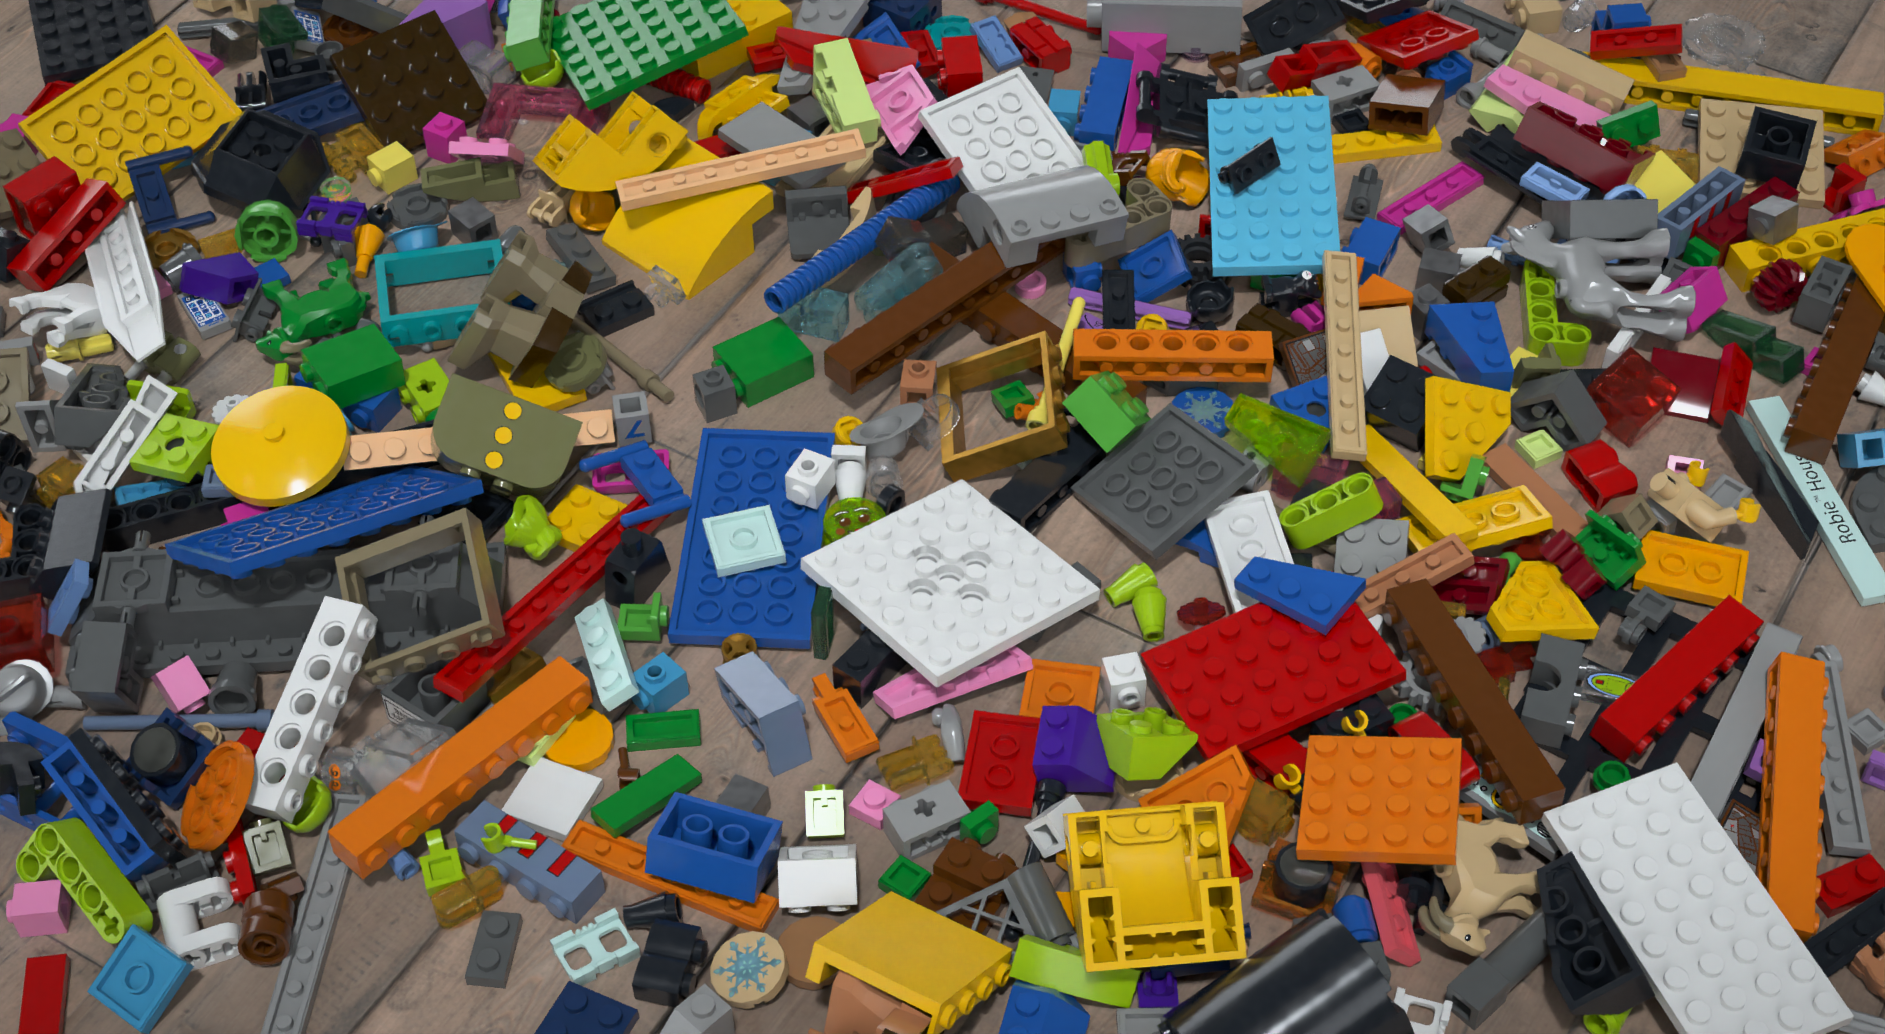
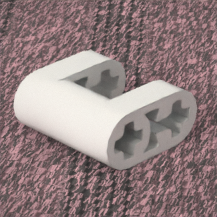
M212 877L163 893L156 901L166 946L192 964L194 967L191 971L234 958L240 954L237 944L241 927L238 924L227 922L200 930L198 919L227 910L234 902L229 881L223 877Z

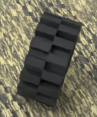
M1195 233L1194 238H1191L1190 234L1184 235V240L1178 239L1193 277L1182 283L1181 286L1186 288L1188 284H1191L1192 287L1195 283L1205 280L1215 282L1223 279L1224 276L1213 277L1211 235L1205 234V237L1201 238L1200 233ZM1192 260H1201V261H1205V262H1204V263H1196V262H1192Z

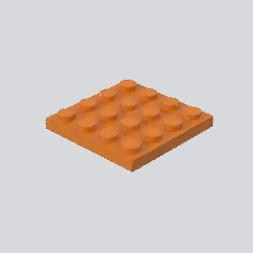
M1309 735L1296 846L1297 860L1456 865L1462 738Z

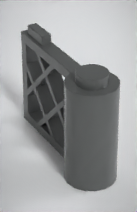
M1041 862L1026 865L1013 872L1008 878L936 911V913L946 918L961 911L975 915L976 917L971 928L974 931H977L981 918L1001 924L1002 926L996 940L999 943H1002L1007 927L1019 930L1024 935L1029 934L1061 946L1072 944L1069 936L1076 933ZM1004 892L1009 902L1005 918L984 912L988 898ZM980 903L979 909L971 907L975 904ZM1012 912L1014 913L1018 923L1010 921ZM1012 951L1009 961L1010 965L1013 963L1016 951Z

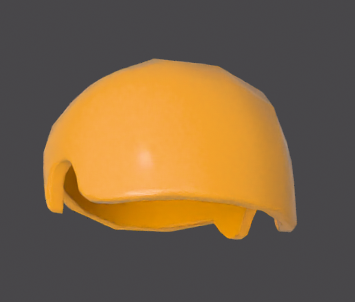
M575 190L569 204V213L574 223L588 231L599 232L607 230L616 211L613 195L605 191L588 192Z

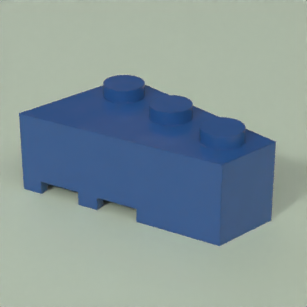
M1495 302L1429 305L1424 333L1429 339L1433 338L1440 347L1442 357L1449 359L1456 368L1455 374L1460 381L1510 392L1514 369Z

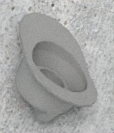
M916 402L898 405L875 419L857 426L850 432L849 437L852 442L866 446V456L872 464L890 459L905 449L909 439L908 429L921 419L924 414V408L922 404Z
M29 659L16 660L0 670V736L8 735L2 720L10 712H17L32 719L50 702L54 692L53 678L49 670L41 663Z

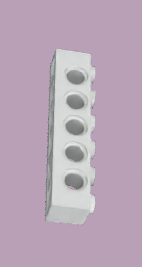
M328 596L324 597L254 758L253 783L245 806L252 813L292 823L296 812L300 810L305 790L311 777L317 771L318 760L325 743L332 736L333 725L340 708L346 703L348 689L354 675L361 668L365 649L376 632L378 619L364 605Z

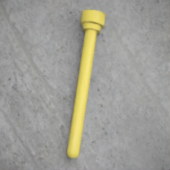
M1076 297L1073 300L1059 342L1063 357L1059 361L1062 371H1064L1073 344V329H1078L1086 304L1082 297ZM1045 387L1039 405L1035 406L1028 414L1025 423L1028 430L1048 424Z

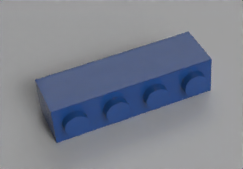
M1100 56L1097 68L1092 67L1090 85L1092 86L1087 85L1084 102L1087 104H1081L1079 122L1081 123H1076L1074 141L1084 144H1090L1092 141H1104L1106 145H1109L1111 151L1116 150L1123 124L1133 60Z
M70 740L40 762L126 878L137 882L142 879L141 875H149L169 864L147 846Z

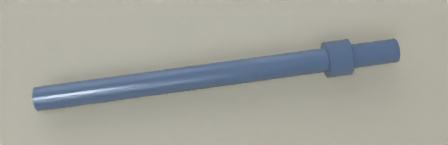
M258 709L257 713L178 715L191 725L208 722L217 728L249 727L257 728L258 731H267L275 710ZM160 715L85 716L83 728L85 731L143 730L145 727L154 724Z

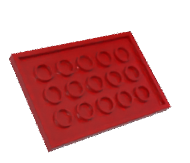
M1355 601L1326 635L1259 602L1140 654L1142 665L1177 719L1183 721L1185 727L1190 731L1198 734L1195 746L1205 761L1234 745H1237L1241 752H1244L1406 680V669Z

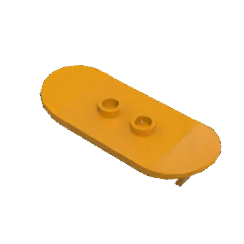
M1863 224L1854 228L1846 237L1844 249L1850 265L1853 266L1854 271L1885 313V226Z

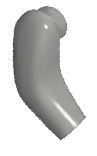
M947 703L944 704L943 708L937 707L932 711V722L936 727H941V737L947 763L964 762L965 745L962 722L955 706Z

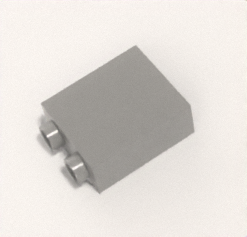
M1087 0V27L1102 28V51H1108L1109 31L1167 34L1166 53L1214 54L1224 51L1227 54V52L1232 51L1236 52V55H1240L1243 0Z

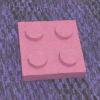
M459 137V142L449 141V154L461 160L480 157L482 163H502L513 160L514 164L524 165L525 153L515 148V144L507 143L506 139L489 138V143L479 142L478 138Z

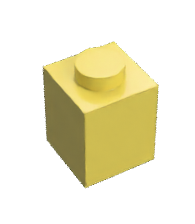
M397 141L366 157L369 166L367 171L369 180L374 186H379L388 195L418 179L414 155Z

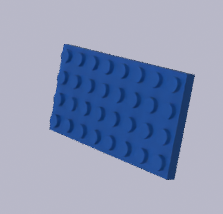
M703 428L691 494V507H689L668 630L669 643L722 645V642L728 636L736 633H745L755 639L757 647L811 648L812 621L815 616L814 604L817 598L818 584L800 569L801 558L823 548L829 493L817 510L805 505L796 504L786 497L785 474L804 448L831 458L832 445H835V433ZM770 505L786 554V563L718 577L703 529L702 519Z
M411 465L307 498L297 503L167 543L165 547L171 559L181 561L184 565L191 564L198 566L202 570L214 571L215 574L228 575L231 579H242L251 576L254 569L263 566L264 568L279 567L286 563L285 559L293 556H312L318 553V548L326 545L330 547L345 545L350 542V537L359 534L360 536L374 535L381 532V527L389 524L392 526L410 523L413 516L419 514L425 516L440 513L442 507L449 504L457 506L470 503L472 501L471 497L484 493L481 479Z

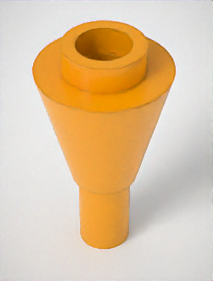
M373 224L360 225L354 232L357 258L354 275L358 278L367 277L369 264L385 239L383 231Z

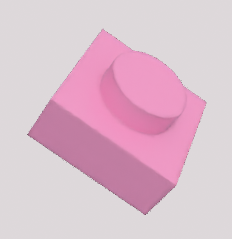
M869 779L850 803L849 814L881 830L883 828L882 809L888 807L892 802L901 799V795Z

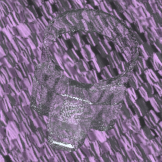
M936 394L926 400L921 397L917 402L922 404L924 414L916 424L908 429L909 437L913 436L927 451L934 447L932 440L941 439L949 434L959 420L960 409L946 394ZM949 403L950 410L946 418L939 424V414L934 409Z

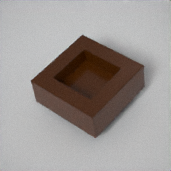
M297 871L259 885L261 890L280 891L288 895L292 901L298 899L297 893L304 891Z

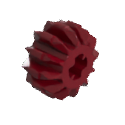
M1783 257L1779 258L1775 263L1770 261L1765 269H1760L1761 273L1759 276L1753 278L1754 284L1750 291L1757 300L1756 302L1768 312L1775 311L1778 313L1784 307L1789 309L1794 301H1798V297L1808 282V278L1802 270L1803 268L1797 262H1793L1791 259L1786 260Z

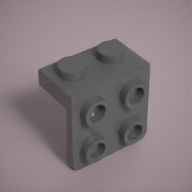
M846 186L785 191L790 253L793 259L812 258L818 249L823 251L838 241L850 225Z

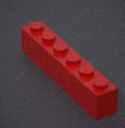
M1728 595L1599 715L1589 735L1623 763L1635 753L1640 757L1653 743V735L1658 732L1662 736L1669 730L1676 720L1673 717L1678 712L1683 715L1687 713L1697 701L1696 695L1700 691L1704 694L1708 693L1718 681L1719 677L1717 675L1721 671L1725 674L1729 673L1739 661L1740 657L1738 655L1742 651L1746 654L1752 651L1760 639L1757 633L1764 621L1731 595Z

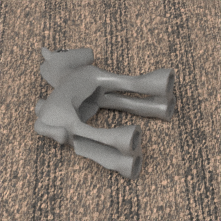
M1547 220L1523 226L1521 229L1513 226L1506 227V231L1510 235V241L1502 244L1500 249L1504 253L1521 256L1552 275L1556 279L1555 297L1564 299L1570 313L1585 320L1602 321L1623 328L1637 329L1655 336L1664 337L1670 341H1683L1687 329V318L1692 315L1696 303V292L1692 285L1682 286L1665 294L1644 295L1630 292L1615 282L1654 284L1662 273L1661 266L1664 257H1667L1671 237L1668 228L1651 230L1643 238L1635 241L1612 242L1582 237L1558 244L1550 242L1554 235V227ZM1613 259H1639L1628 264L1607 263ZM1628 306L1660 310V312H1638L1624 307Z

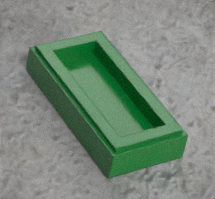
M699 709L626 715V743L628 752L701 746Z

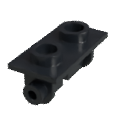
M1273 137L1268 138L1261 144H1256L1252 150L1228 166H1223L1220 169V173H1218L1220 182L1231 184L1234 194H1238L1281 165Z

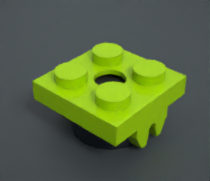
M166 413L129 460V463L134 471L164 477L167 483L174 486L193 484L204 477L206 465L212 464V441L219 425Z

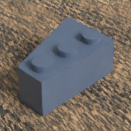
M752 651L714 668L723 700L741 728L748 726L757 739L753 740L752 744L757 752L765 750L769 764L768 769L773 777L813 759L802 715L806 714L805 705L798 694L793 695L790 692L786 681L782 677H776L768 661L763 662Z

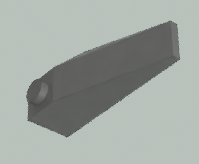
M86 364L54 407L55 445H63L70 450H82L86 447H91L110 430L130 401L127 387L124 386L121 366Z

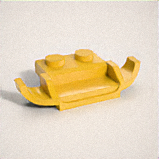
M772 73L760 74L754 77L744 75L704 102L705 109L699 115L697 123L698 139L712 137L714 128L718 130L760 102H764L779 113L790 106L788 96L772 91V87L778 85L780 75Z

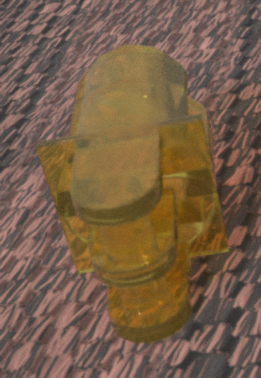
M929 735L919 740L912 736V745L876 759V764L882 772L884 779L888 782L891 791L923 779L928 786L930 785V779L952 770L954 762L952 759L946 758L947 750L945 747L939 746L940 738L938 735Z
M485 866L470 875L463 869L461 870L463 876L461 880L432 895L431 901L440 927L450 929L479 912L482 914L483 910L502 900L504 891L501 887L499 871L495 866Z

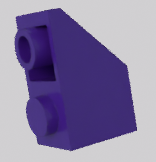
M240 252L195 260L182 264L179 289L183 293L223 304H231L243 301L247 289L255 288L259 273Z

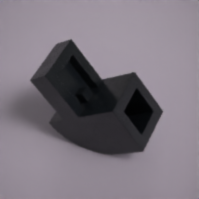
M11 741L0 742V795L14 793L20 816L36 814L35 798L42 797V789L45 788L44 767L40 763L44 758L36 748L28 744Z

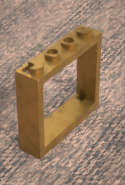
M1046 331L936 368L942 464L954 483L961 479L967 481L1068 448L1066 433L1070 432V425L1064 413L1066 407L1062 402L1066 399V396L1061 388V385L1065 384V377L1059 365V361L1063 357L1059 344L1053 345ZM1042 364L1048 424L966 451L962 391Z

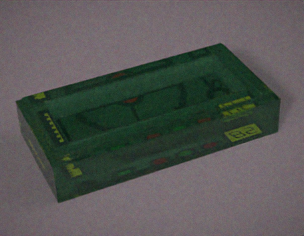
M818 587L811 610L815 659L826 660L829 657L835 636L833 591L831 587Z

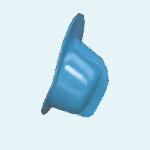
M448 221L435 225H420L406 228L390 234L387 237V241L393 242L398 252L439 247L438 226Z

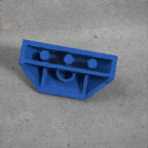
M1017 979L1011 989L999 1034H1087L1090 1015L1073 995Z

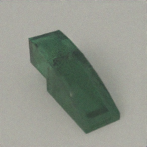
M1721 310L1702 323V329L1719 346L1723 348L1727 344L1736 342L1753 362L1752 369L1770 379L1785 384L1805 369L1804 347L1776 338L1775 326L1726 310Z

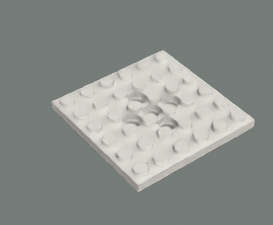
M963 479L801 558L800 569L936 688L1099 600L1100 589L1002 510L992 505L987 498Z

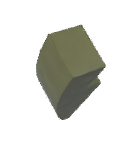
M478 157L420 169L422 190L425 194L459 201H466L474 197L479 202L520 198L519 181L513 160L483 166L481 158Z

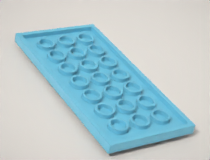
M1329 96L1207 99L1213 277L1299 274L1301 271L1323 274L1322 256L1324 250L1340 252ZM1273 137L1281 165L1238 194H1234L1231 184L1220 182L1218 173H1220V169L1223 166H1228L1252 150L1256 144H1261L1268 138Z

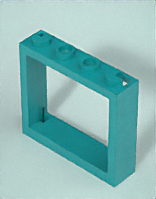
M500 239L374 255L382 334L390 345L397 347L456 339L480 303L391 315L388 287L492 273L503 256Z

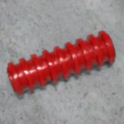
M679 69L646 84L657 87L660 90H665V92L672 93L673 95H680V97L691 99L698 104H703L711 93V82L708 79H702L700 76H695Z

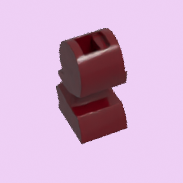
M1564 529L1538 549L1550 563L1563 571L1561 578L1583 600H1587L1595 591L1607 583V579L1593 563L1592 558L1585 554L1584 547L1575 536Z

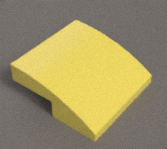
M1660 150L1656 152L1654 159L1634 185L1645 193L1647 199H1658L1659 213L1692 188L1695 183Z

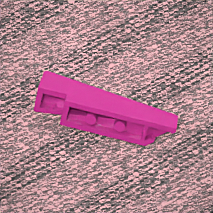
M1136 43L1118 147V153L1120 154L1122 152L1130 153V151L1147 150L1148 155H1150L1154 135L1152 124L1141 122L1136 118V107L1139 105V88L1136 85V75L1140 71L1147 70L1156 77L1160 62L1140 43ZM1151 92V105H1152V106H1153V94H1154V92Z

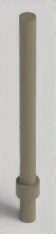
M575 316L570 327L576 332L580 330L585 335H595L605 347L607 357L637 379V384L647 392L655 393L665 402L673 399L674 392L660 382V377L650 369L642 368L584 321Z

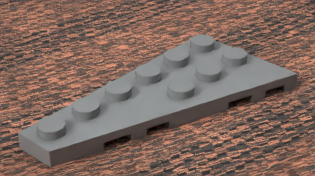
M803 0L794 29L848 38L869 9L867 4L870 0ZM786 56L777 85L779 94H808L813 85V75L792 70L787 63Z

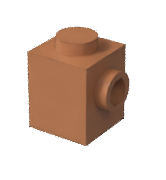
M904 359L900 382V405L916 402L922 404L925 412H933L937 389V361Z

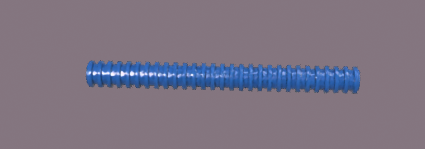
M958 176L915 187L830 245V247H827L811 258V260L805 262L798 269H795L767 288L764 292L767 306L777 314L787 311V309L800 302V300L813 293V291L856 263L863 256L956 193L960 188Z

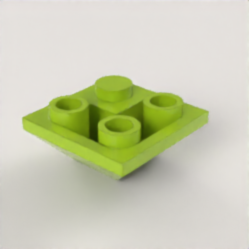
M1147 707L1144 709V712H1133L1128 709L1116 708L1112 710V713L1097 714L1096 721L1109 768L1127 781L1161 779L1198 740V734L1185 727L1183 721L1171 718L1166 714V710L1161 708Z

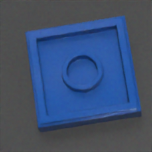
M1172 229L1118 259L1121 270H1134V296L1137 301L1148 303L1193 278L1177 236Z

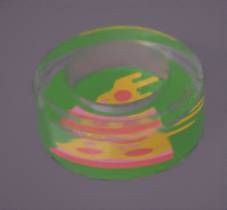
M343 177L328 178L320 186L321 196L329 198V202L331 200H334L335 203L336 201H346L352 196L350 182Z

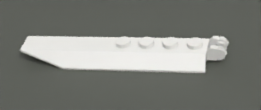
M131 201L129 202L128 214L121 209L116 214L115 219L109 222L85 249V254L104 327L139 363L164 346L166 341L160 290L135 205Z

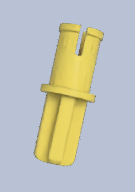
M106 333L69 340L60 348L46 344L45 349L47 358L57 362L74 359L84 361V357L112 352L114 350V343L111 335Z

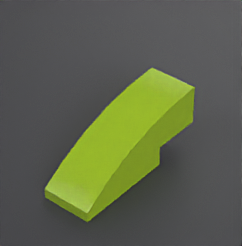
M1026 934L1019 939L1009 976L1084 999L1131 1008L1142 969L1129 968L1085 972L1079 948L1068 944L1061 946Z

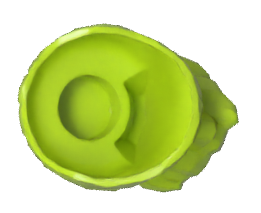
M531 495L517 497L513 513L504 525V544L506 546L524 548L525 552L532 559L542 560L551 549L561 542V530L556 526L550 525L544 506Z

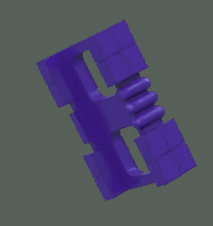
M311 196L309 198L310 203L301 219L296 221L298 235L317 237L318 233L329 237L334 235L337 241L353 243L356 228L361 219L366 218L368 215L365 203L347 201V203L336 201L335 203L334 200L329 202V198ZM311 211L327 212L321 221L307 219ZM342 214L356 217L351 225L336 224Z

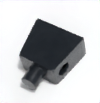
M635 528L626 529L621 533V541L605 561V600L610 605L619 609L621 604H644L671 571L663 543L658 538Z

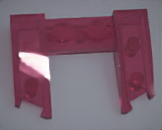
M494 83L478 125L476 136L478 139L485 138L487 140L489 138L506 139L508 142L521 114L566 118L571 114L598 135L607 123L611 111L610 101L589 111L576 89Z

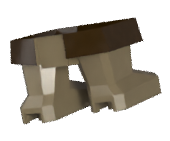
M519 230L488 279L480 296L482 300L461 331L447 361L466 370L491 352L513 364L508 380L533 388L557 354L576 316L593 274L576 260L570 268H567L539 253L535 239ZM523 294L536 303L533 311L511 306L508 302Z

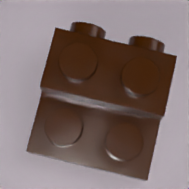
M951 837L933 864L932 876L914 902L936 912L1008 878L1019 867L1016 866L1015 861L1010 856L1004 853H997L996 856L982 851L981 845L974 839L966 837L960 841ZM1004 892L988 898L984 912L999 916L1008 902ZM980 903L975 904L971 907L979 909ZM961 911L948 918L971 929L976 916ZM981 918L976 932L986 936L995 922Z

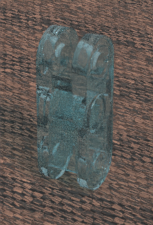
M925 242L914 243L859 287L855 292L854 302L859 309L864 310L863 318L867 323L877 316L875 315L876 310L885 311L898 303L903 297L910 295L927 281L942 274L943 267L935 257L929 244Z

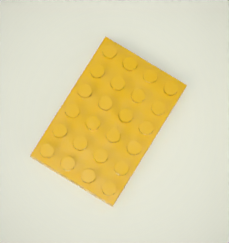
M165 25L18 123V126L46 160L56 156L76 171L80 184L87 178L107 181L120 197L126 201L134 196L135 192L125 161L187 145L191 146L193 152L196 153L204 147L206 141L212 137L222 124L233 121L242 113V110L174 32ZM186 159L159 165L162 175Z

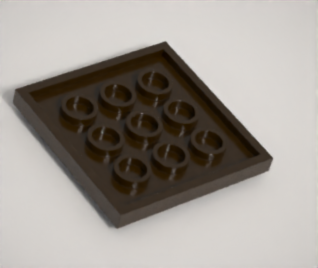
M435 10L334 53L329 58L381 149L396 141L409 152L424 146L425 140L422 128L439 112L465 121L466 127L492 115L494 111Z

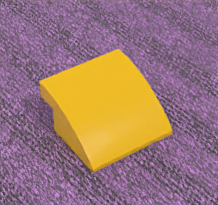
M687 138L679 150H673L668 158L651 173L720 158ZM754 182L627 211H622L620 205L605 231L602 245L679 295L690 300L755 252L752 224L774 209L773 190L760 182Z

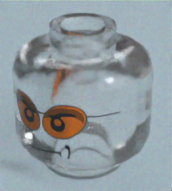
M333 746L327 750L323 758H319L315 776L327 785L331 794L360 795L365 788H369L372 784L374 762L373 759L368 758L367 753L361 748Z

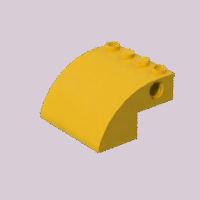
M632 91L598 135L569 114L532 161L561 187L588 192L617 189L615 181L650 174L659 167L673 150L677 151L684 145L687 140L686 134L688 130ZM636 120L640 121L630 134V124Z
M1210 801L1063 814L1071 901L1085 972L1247 958L1239 877H1231L1224 802Z

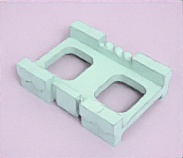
M615 908L595 917V924L589 923L588 928L583 926L582 930L577 929L575 934L572 930H569L550 939L553 953L559 959L572 982L583 986L597 979V973L602 974L614 968L615 964L621 967L640 957L639 946L630 937L619 919ZM614 930L620 931L627 944L614 952H607L600 942V938ZM577 948H585L592 959L591 963L578 970L571 969L564 958L565 955Z

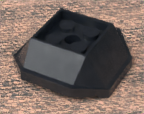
M247 108L233 121L222 124L191 162V171L204 194L242 210H245L247 206L256 201H278L287 206L296 218L302 217L310 203L309 198L311 196H319L331 177V170L318 132L266 110L257 112L250 108Z

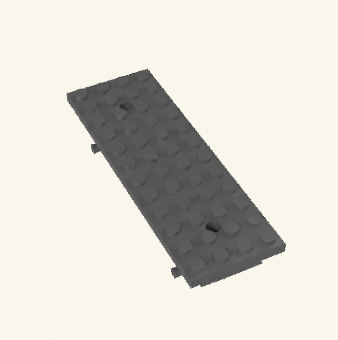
M425 515L420 517V525L426 523ZM427 515V522L434 520V517ZM144 530L143 534L141 531H138L133 548L121 552H103L101 564L96 567L89 577L93 579L92 590L87 599H81L77 619L71 627L69 637L70 651L65 670L66 678L69 682L70 671L76 665L77 652L75 642L77 635L82 633L84 621L128 623L139 634L133 670L142 678H151L156 673L187 655L200 675L219 674L222 667L231 661L249 663L255 668L256 672L293 670L324 597L328 596L342 600L335 557L358 548L318 550V553L308 557L293 556L285 559L286 563L282 566L275 568H264L263 566L252 570L253 574L249 577L231 579L228 575L215 574L214 571L202 570L195 565H184L181 561L171 559L166 549L156 550L149 548L151 534ZM462 541L364 578L369 610L378 619L374 635L378 658H381V654L384 652L395 653L482 620L467 546ZM504 542L486 543L501 616H503L507 548Z

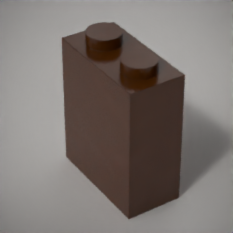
M1386 74L1369 101L1368 129L1428 136L1444 108L1445 80Z

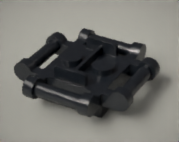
M1160 63L1156 77L1147 70L1140 71L1136 75V85L1139 88V105L1136 107V118L1141 122L1152 124L1153 134L1157 135L1158 138H1171L1205 146L1206 149H1209L1207 99L1238 98V94L1232 90H1227L1223 93L1216 92L1218 76L1208 74L1203 76L1170 68L1169 64ZM1151 92H1154L1153 106L1151 105Z

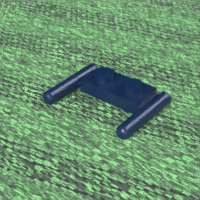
M187 145L125 161L148 235L161 230V234L170 232L169 228L187 230L215 221V214L212 211L177 219L159 165L192 157L194 152L191 146Z

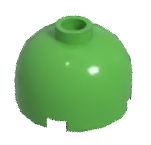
M256 201L247 206L238 218L234 237L241 251L244 248L246 252L251 254L250 258L265 263L275 258L278 262H282L286 259L287 255L296 250L299 239L296 225L297 218L287 206L278 201Z

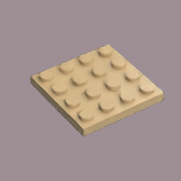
M1701 98L1698 106L1697 183L1718 166L1735 174L1754 108L1757 106L1817 121L1806 165L1796 190L1800 192L1797 200L1799 207L1823 208L1825 203L1823 110ZM1740 176L1746 179L1740 200L1766 182Z

